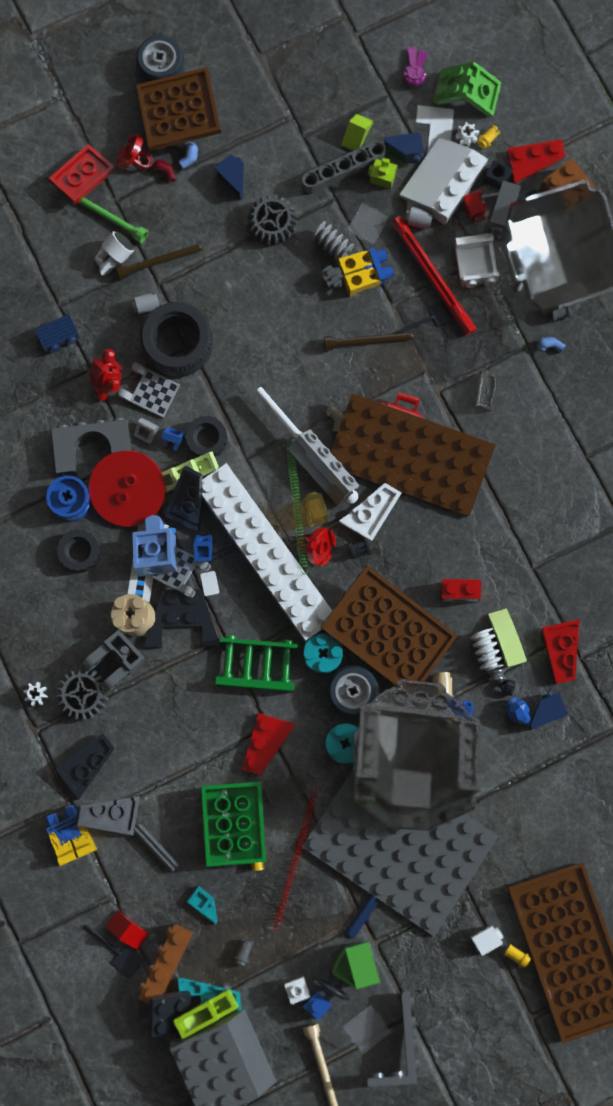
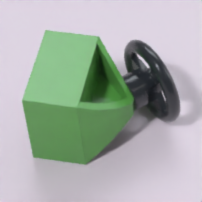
M368 940L343 948L335 961L332 970L333 974L331 973L329 982L319 977L314 979L318 986L345 1001L350 1000V996L341 990L345 982L355 989L380 983Z

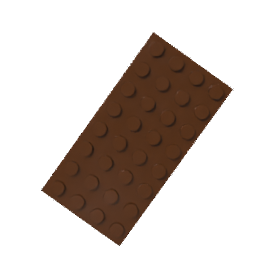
M352 393L331 454L350 474L381 485L386 483L400 492L470 516L496 444Z
M581 862L508 887L561 1042L564 1044L613 1027V944L584 863Z

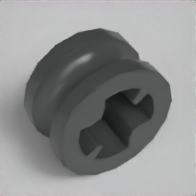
M505 670L488 671L490 675L488 681L506 680V677L503 676Z

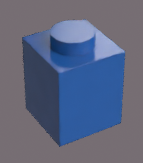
M316 990L303 1007L319 1021L332 1006V1003Z

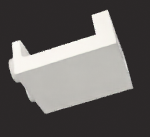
M493 233L455 239L454 247L461 287L472 288L477 286V284L493 285L498 282L499 272H497L493 250Z

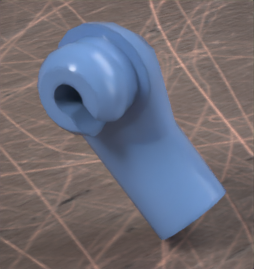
M189 142L186 144V156L178 161L182 169L196 161L198 147L195 143Z
M554 337L541 338L537 344V348L540 351H545L547 347H552L560 353L566 346Z

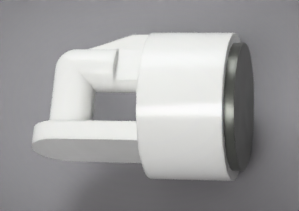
M112 232L102 243L101 249L95 256V261L100 267L99 272L101 275L109 274L116 267L115 265L123 263L134 252L131 242L119 232Z

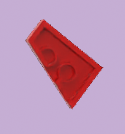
M562 139L507 149L510 167L513 168L512 178L514 184H518L521 180L535 175L536 172L565 159Z
M580 619L542 627L555 685L574 681L576 678Z

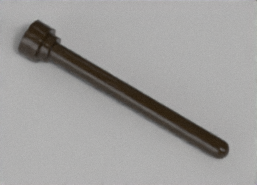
M197 244L128 266L127 264L123 265V263L115 265L119 279L127 278L131 272L200 252L203 246Z
M409 332L341 339L324 336L325 351H333L337 346L412 340L414 335Z

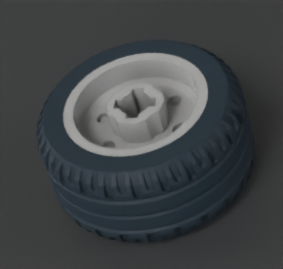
M158 35L146 39L137 50L136 64L138 72L145 82L184 72L185 60L182 48L174 39L168 36Z
M344 667L338 670L329 681L328 700L338 714L347 718L362 717L368 714L376 705L379 696L378 683L375 677L362 667ZM355 689L357 693L351 695L350 690Z

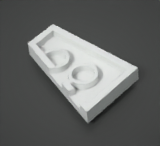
M385 483L364 502L355 507L347 516L343 517L339 523L372 542L399 499L401 492Z

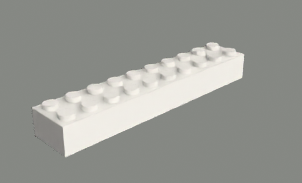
M227 463L202 480V498L305 643H307L310 638L324 631L320 626L332 610L309 577L304 575L306 574L304 570L300 569L301 566Z

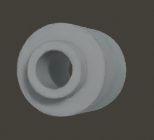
M412 207L411 210H407L405 221H408L407 225L421 229L430 228L433 214L427 210Z
M152 293L134 297L135 301L132 302L134 313L138 312L139 316L151 313L152 310L160 306L157 294L152 295Z

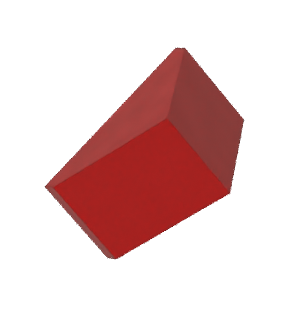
M119 910L116 911L106 925L119 940L136 950L140 948L150 934Z

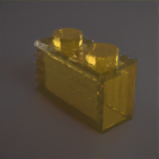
M317 492L309 493L303 499L310 527L328 521V512L323 501L324 498H322V494H317Z

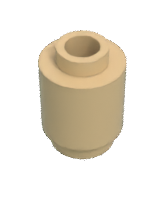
M437 672L433 678V697H437V701H443L445 696L452 697V678L448 672Z

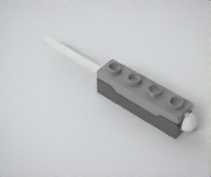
M259 387L256 393L296 438L288 450L336 505L344 501L349 504L355 503L358 499V493L355 491L359 487L355 479L330 453V450L323 445L316 434L311 430L304 433L299 431L263 388Z

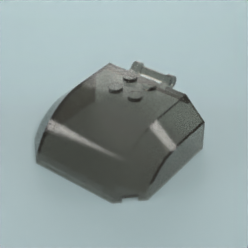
M586 179L510 203L506 229L511 244L499 247L501 253L503 252L510 276L508 278L510 284L522 280L527 298L542 313L555 311L613 291V218L606 194L601 190L594 189ZM511 249H513L520 275H517L510 252Z

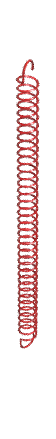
M302 822V824L305 826H300L301 828L309 827L308 825L304 824L306 822ZM303 836V837H297V838L300 839V840H302V841H300V842H305V840H303V839H301V838H306V837ZM302 851L297 852V853H295V854H297V855H292V856H293V857H295V856H299V857H300L301 855L298 854V853H302ZM290 862L292 865H294V866H289L290 868H292V867H298L297 865L293 864V863H295V862ZM281 895V897H283V898H285V899H280V900H281V901H283V900H288V898L284 897V896H286V895ZM277 906L278 908L282 909V910H277V911H278V912H280V911H285L283 908H286V906H285V907Z

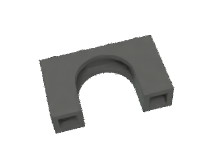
M115 418L110 422L97 420L94 421V424L80 422L76 423L75 426L58 425L56 428H53L52 438L56 474L59 477L78 475L76 449L82 440L90 436L105 438L111 445L112 453L120 450H132L128 420Z

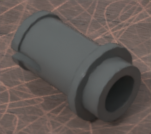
M241 939L237 954L233 957L235 958V963L245 966L246 962H249L247 959L253 945L252 942Z

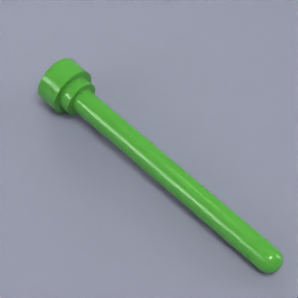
M86 198L78 202L131 233L135 241L142 244L147 238L148 230L143 227L135 228Z

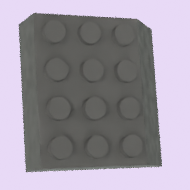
M245 1008L211 1023L184 1039L179 1037L170 1041L171 1052L195 1106H241L260 1097L277 1082Z

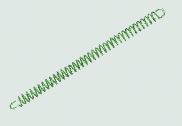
M288 440V441H291V440ZM291 441V443H292V441ZM288 443V445H289V443ZM287 446V447H288V446ZM286 447V448H287V447ZM287 448V452H288V448ZM289 451L288 453H291V452ZM287 453V455H288V453ZM290 454V455H288V456H291V455H293V454ZM293 455V456H294V455ZM287 457V458H288V457ZM292 457V458L296 459L295 457ZM288 458V462H289V459H290V460H294V459ZM290 461L289 463H295V462ZM295 461V462H296V461ZM288 463V465H289V463ZM291 464L289 467L296 466V464ZM288 467V468H289V467ZM292 467V468L297 469V467ZM289 468V472H290V473H296V472H297L296 470L290 471V469H292V468ZM289 473V475H290V473ZM292 474L291 476H297L298 474ZM290 476V478H291V476ZM293 477L295 479H298V477ZM291 478V479H293V478ZM290 479V481H291V479ZM295 480V481L298 482V480ZM291 481V483H292V482H293V483H297V482ZM290 483V484H291V483ZM291 484V485H292V484ZM293 484L292 486H298L299 484ZM291 486V488H292V486ZM294 487L292 489H299V487ZM291 489V491H292V489ZM296 490V491L299 492V490ZM292 491V493H293V492H294V493H297V492H295V491ZM291 493V494H292V493ZM292 494V495H293V494ZM294 494L293 496H299L300 494ZM292 496V498H293V496ZM295 497L293 499H300V497ZM292 499V501H293V499ZM297 500V501H293V503H294V502H295V503H299V502H301V501H300V500ZM293 504V505H294V504ZM295 504L294 506H300L301 504ZM293 506V508H294V506ZM301 507L294 508V510L301 509ZM293 510V511H294V510ZM299 510L300 512H302L301 510ZM294 511V515H295V513H300V512ZM297 514L295 516H302V514ZM294 516V518H295V516ZM302 517L295 518V520L302 519ZM294 520V521H295V520ZM295 521V522H296V523H302L303 521H302V522H300V521ZM295 523V525H296V523ZM298 524L296 526H303V524ZM295 526V528H296V526ZM300 527L301 529H304L303 527ZM296 528V530L300 528ZM296 531V532H297V531ZM298 531L297 533H303L304 531ZM296 533V535H297V533ZM304 534L297 535V537L304 536ZM296 537V538H297V537ZM302 537V538H297V542H298L299 539H300V540H303V539H305V538H304V537ZM300 541L298 543H305V541ZM297 543V545H298V543ZM305 544L298 545V547H299V546H305ZM297 547V548H298V547ZM298 548V549H299V548ZM300 548L299 550H305L306 548ZM298 550V552H299V550ZM306 551L299 552V554L306 553ZM298 554V555H299V554ZM299 555V559H300L301 556H302V557H305V556H307V555H305V556H304V555ZM302 558L300 560H307V558ZM299 560V562H300V560ZM305 561V563H308L307 561ZM300 562V564L304 562ZM299 564V565H300V564ZM300 565V566H301V565ZM303 565L301 567H307L308 565ZM300 567V569H301V567ZM307 570V573H308V570ZM301 571V572H302V571ZM303 573V574H304V573ZM306 573V574H307V573ZM304 574V575H306V574Z

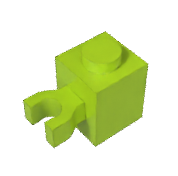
M383 158L382 161L376 159L374 165H370L368 171L370 183L391 189L397 165L391 164L389 159Z

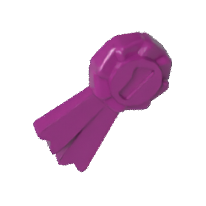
M408 47L409 67H406L403 72V80L407 85L417 87L423 84L425 79V72L421 67L428 56V52L420 49L417 58V48Z

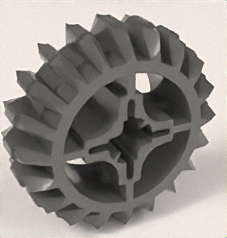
M276 194L274 199H270V196L267 195V200L261 197L260 203L255 201L254 207H250V214L247 216L249 219L248 226L251 227L250 232L255 233L254 237L256 239L260 237V242L263 243L266 239L267 244L270 245L271 241H274L277 245L279 239L285 242V236L290 238V232H295L294 226L297 225V220H295L297 213H293L295 208L294 206L290 207V201L284 203V197L277 200ZM264 211L265 217L260 222H257L259 215ZM287 217V223L283 228H280L279 223Z
M78 668V674L71 670L72 677L65 674L64 678L67 681H59L63 688H56L57 691L62 692V694L56 695L57 699H62L58 706L65 705L62 712L65 713L70 710L68 712V717L70 718L75 713V720H79L80 715H82V719L85 721L87 720V714L93 719V711L100 714L101 711L98 707H106V705L101 703L102 700L108 701V697L103 696V694L109 692L106 689H102L103 682L99 683L103 677L100 675L95 678L97 675L96 671L89 675L90 671L87 668L84 674L82 668ZM84 679L92 680L97 689H87ZM78 680L77 688L67 693L71 684ZM82 688L84 689L83 691L88 692L87 695L83 696V700H81L80 696H76L81 693ZM97 695L95 703L87 708L88 700ZM68 699H77L81 710L74 709L69 704Z

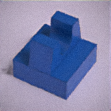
M167 427L162 434V447L166 448L169 442H172L174 444L173 450L177 451L184 440L185 432Z

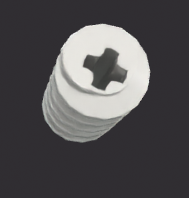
M493 628L480 631L470 637L472 641H477L473 644V648H479L475 655H481L477 661L484 663L480 666V670L490 671L505 666V664H498L503 659L496 656L500 649L493 648L498 643L491 642L495 634L488 633Z

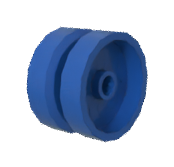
M74 476L59 477L47 489L46 499L48 506L63 521H78L86 516L91 508L92 502L89 490L82 480Z

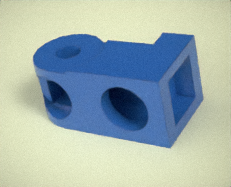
M196 535L194 540V561H212V535Z

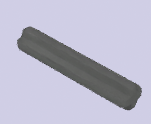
M138 824L134 828V833L170 872L175 871L179 864L142 824Z

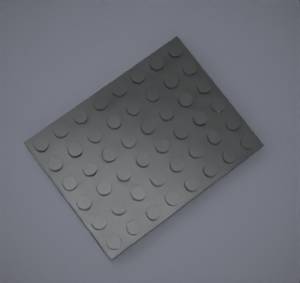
M367 748L302 848L435 937L499 836L425 786H420L407 774Z

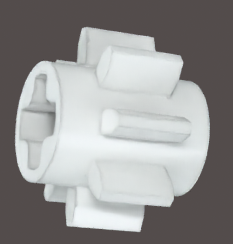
M465 122L463 127L458 126L459 133L456 134V139H460V145L465 144L470 147L472 142H477L476 136L479 135V131L475 130V124L470 125Z
M39 682L36 683V686L29 683L30 688L28 691L23 690L28 696L24 700L26 702L32 700L31 706H35L36 702L43 705L42 700L48 698L44 694L47 688H40ZM32 692H39V696L35 698L32 696Z

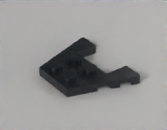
M176 589L162 591L155 612L154 624L150 628L145 641V648H163V628L202 627V646L220 647V642L201 589H193L195 595L192 598Z

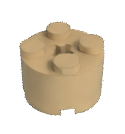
M126 594L115 600L111 610V618L114 626L130 636H141L153 626L155 611L150 603L136 594Z

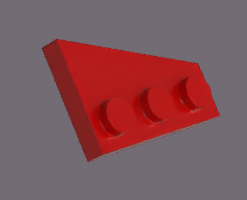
M258 713L242 770L261 775L296 724Z

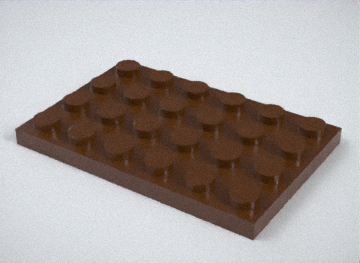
M368 565L363 568L320 626L326 633L411 698H413L458 636Z

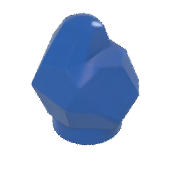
M517 697L512 698L505 706L508 710V717L515 723L529 724L531 717L528 704Z

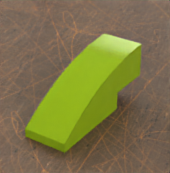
M229 988L173 1021L182 1039L236 1010L239 1006Z

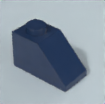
M421 132L384 137L385 150L404 163L410 162L414 164L423 161L424 148Z
M230 154L215 167L216 176L242 200L244 198V163L239 157L235 158Z
M552 691L542 696L543 699L538 702L529 724L530 730L569 715L560 693L554 695Z

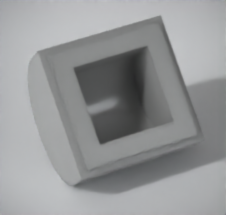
M140 418L133 436L150 444L154 440L159 426Z

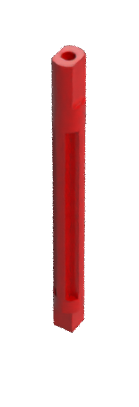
M402 216L394 218L390 224L440 295L465 336L475 332L477 328L454 297Z

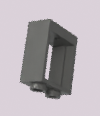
M506 181L502 182L487 234L493 233L494 240L505 239L521 188L520 185Z

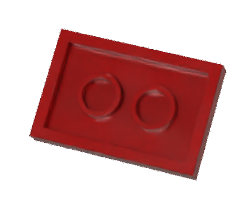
M87 144L50 176L49 182L76 205L115 171V168L92 146Z

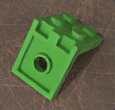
M476 62L442 68L433 102L441 105L466 100L486 116H493L501 82Z

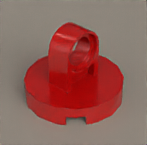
M133 134L127 140L129 144L125 148H121L116 163L122 170L127 169L130 165L139 170H145L151 166L152 157L141 148L143 139ZM140 156L146 159V165L141 164Z
M322 527L316 529L313 534H305L299 537L305 538L303 540L299 539L298 542L305 541L307 544L299 547L306 548L301 551H306L307 558L313 565L324 566L332 558L333 554L330 552L332 546L335 547L336 545L335 535L332 530Z

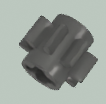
M329 265L323 269L324 275L321 278L327 288L333 287L337 289L342 286L341 280L344 279V275L339 267L332 268Z

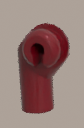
M158 159L153 163V170L157 172L163 171L168 183L177 180L171 164L162 159Z

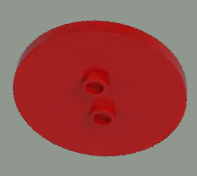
M120 450L104 457L95 466L89 481V495L96 511L110 523L125 527L143 524L147 517L155 515L161 508L166 493L165 479L159 466L147 455L133 450Z

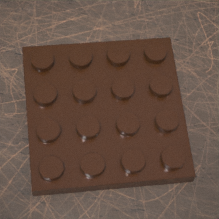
M207 67L136 85L150 151L222 133Z

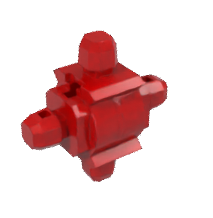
M106 349L102 358H95L91 363V380L89 384L96 390V398L100 401H105L109 392H116L120 388L121 373L119 370L122 367L115 361V353L111 349Z

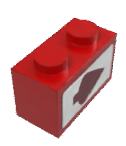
M481 579L441 580L440 601H480Z

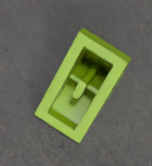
M356 114L349 121L341 147L350 151L361 148L373 121Z

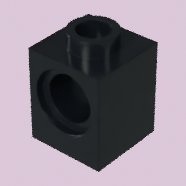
M493 160L491 165L487 164L483 175H485L484 183L500 190L503 181L509 182L513 168ZM493 173H499L501 177H495Z

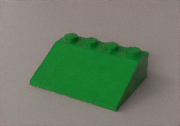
M261 782L201 786L206 867L266 862Z

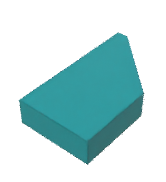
M198 886L187 900V903L216 925L215 899Z

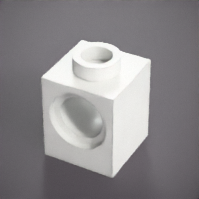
M492 925L471 936L481 956L503 944L501 941L503 936L498 927L494 929Z
M304 976L284 984L291 1004L310 998Z

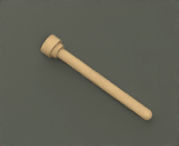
M318 1023L303 1027L304 1035L311 1041L329 1105L338 1106L318 1039L319 1025Z

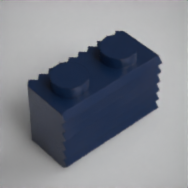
M69 314L35 329L46 353H55L63 345H72L80 338Z

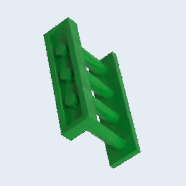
M225 635V638H220V643L226 644L223 674H221V677L216 676V686L294 692V683H291V679H289L291 650L298 649V644H294V641L282 640V643L242 640L236 639V636ZM234 645L245 646L243 675H240V678H232L233 675L231 674ZM253 647H264L263 669L260 680H254L250 676ZM272 648L284 649L282 674L279 682L271 681L270 678Z

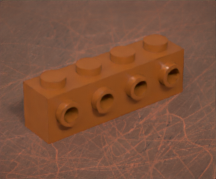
M177 923L173 927L169 926L165 937L168 939L165 945L161 944L156 953L158 959L155 964L151 963L146 973L149 975L147 982L143 981L138 989V993H140L138 999L150 1004V996L165 993L192 938L193 931Z

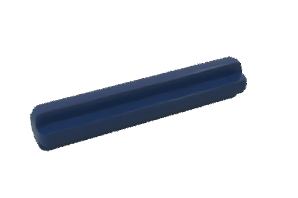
M369 894L345 931L353 939L357 936L380 901L372 894Z

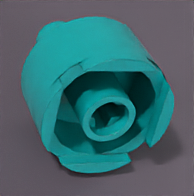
M321 633L313 636L306 643L304 660L312 672L321 675L330 674L337 670L341 664L343 656L342 646L332 636ZM319 651H327V658H319Z
M351 724L337 725L329 732L326 739L328 755L339 764L346 765L357 761L365 749L363 733ZM345 739L349 740L348 743L351 745V747H346V749H343L342 744H340V741L344 742Z

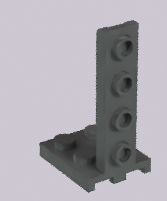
M404 991L401 994L407 1076H404V1072H392L391 1077H383V1073L370 1074L371 1078H366L367 1087L417 1084L416 1071H419V1059L415 1058L414 1050H418L417 1037H413V1029H416L415 1016H411V1008H414V995L410 996V991Z

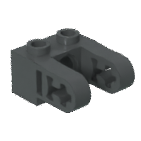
M117 630L82 663L88 671H91L110 655L119 664L120 668L102 684L108 692L116 688L144 664L145 659L120 630Z

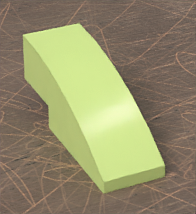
M507 608L488 614L506 668L526 663L527 660Z

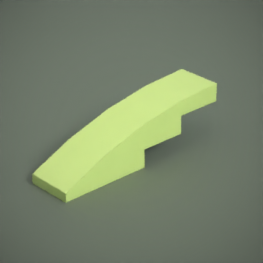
M208 452L198 458L162 472L165 479L166 493L175 489L182 469L185 466L203 474V476L219 469L213 452Z

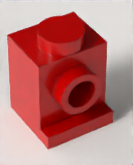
M481 190L464 195L462 204L469 222H480L486 218L485 211L487 207L485 201L481 200Z

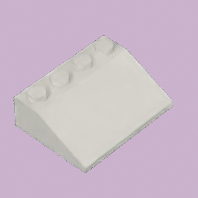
M439 137L399 196L417 208L429 211V213L433 214L434 219L446 225L463 201L464 195H467L485 169L488 159L471 148Z

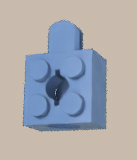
M156 515L146 518L145 531L133 532L134 570L139 576L177 572L176 536L171 528H164L163 521Z

